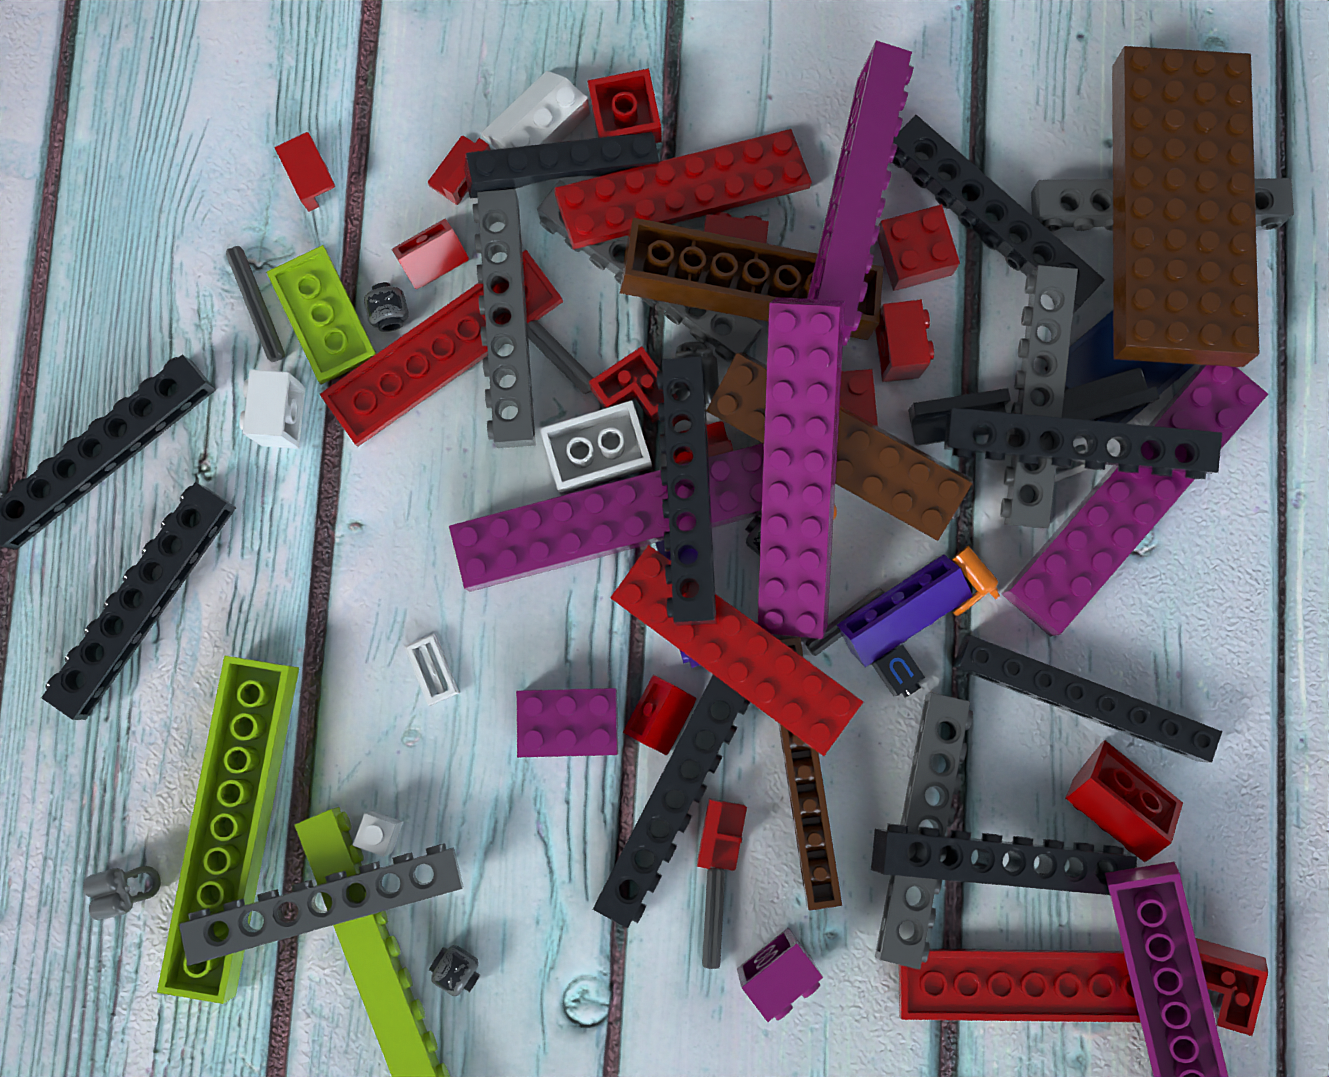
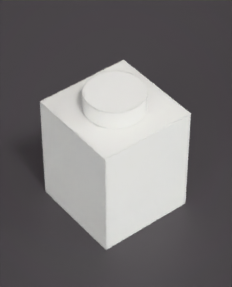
M375 811L364 813L353 846L383 857L387 856L393 851L403 821Z

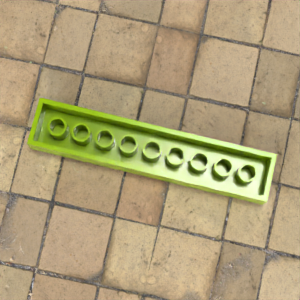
M224 656L157 993L224 1004L236 996L245 950L188 966L179 924L188 921V914L209 908L210 913L213 914L224 911L223 904L244 898L246 905L253 903L255 900L299 667ZM252 911L250 912V914H249V916H248V924H249V926H250ZM217 921L214 925V934L220 939H226L229 934L228 925L223 921Z

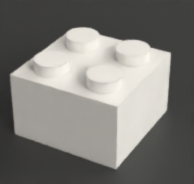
M250 369L249 379H246L243 385L246 406L245 411H242L240 414L242 434L261 446L299 449L306 387L289 372Z

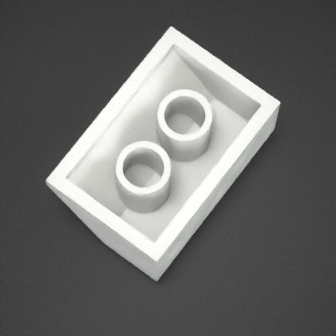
M546 71L484 129L481 134L495 149L561 142L590 115L588 98L566 77Z

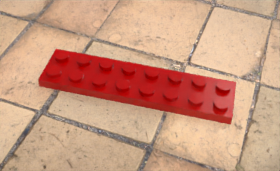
M792 129L660 161L658 164L644 165L556 187L554 194L574 250L628 236L633 218L670 225L702 217L706 214L709 215L810 189L812 181Z
M524 250L522 252L527 323H529L530 321L534 322L563 303V299L528 251ZM477 283L319 394L357 447L488 356V348L482 345L481 327L486 326V317L480 314L479 296L484 295L483 284ZM499 283L493 291L498 294L504 293L508 290L509 285L507 283ZM507 313L500 314L496 318L495 323L499 325L507 324L511 320V315Z
M648 545L610 598L811 748L825 756L864 701L716 593L717 624L677 626L673 618H668L667 598L672 597V584H666L665 565L671 564V561ZM687 582L682 588V595L686 598H693L699 592V584L696 582Z
M929 949L928 959L926 963H921L920 969L899 965V1017L901 1020L1140 1023L1123 951Z

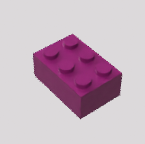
M616 688L516 691L517 758L618 755V703Z
M789 928L737 968L741 988L767 1022L773 1018L778 1021L785 1017L793 1009L791 1003L801 995L804 998L812 995L820 987L819 981L823 978L814 960Z

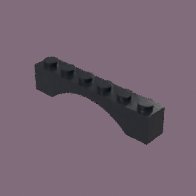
M653 132L468 152L465 157L464 171L471 199L478 198L477 192L517 189L533 183L564 177L604 176L644 165L658 164L659 157Z

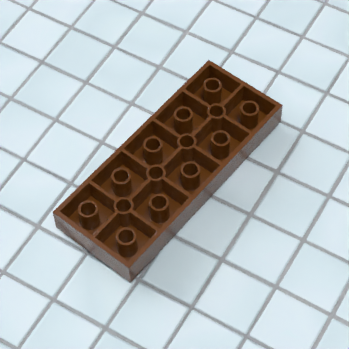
M1124 46L1112 66L1114 359L1244 367L1260 354L1251 54Z

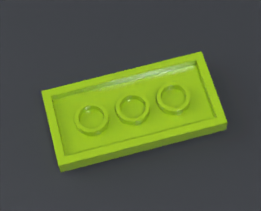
M324 245L266 272L312 370L321 385L359 367L377 354Z

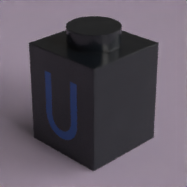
M904 645L897 646L872 663V666L893 696L902 694L904 698L908 697L921 688L918 682L925 678Z

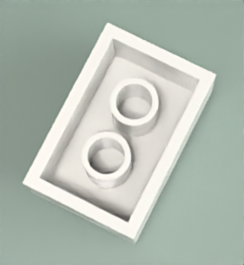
M633 401L539 429L555 483L561 496L652 468Z

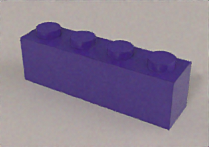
M943 554L838 623L837 627L850 652L864 667H867L954 608L959 607L973 595L961 568Z

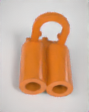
M966 546L951 559L961 568L963 575L977 590L971 598L953 611L955 616L964 613L988 593L995 600L997 597H1000L996 587L998 585L997 578L969 546Z

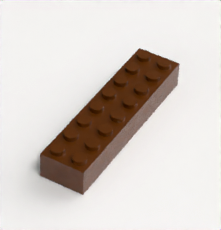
M633 218L627 237L619 293L769 322V303L776 297L807 299L817 253ZM872 264L869 273L864 275L863 282L868 283V287L863 301L858 303L857 311L862 312L857 330L851 331L850 337L868 340L880 323L883 266Z
M738 352L706 409V412L763 444L765 436L767 365L744 352ZM839 406L835 484L938 541L971 487L972 479Z

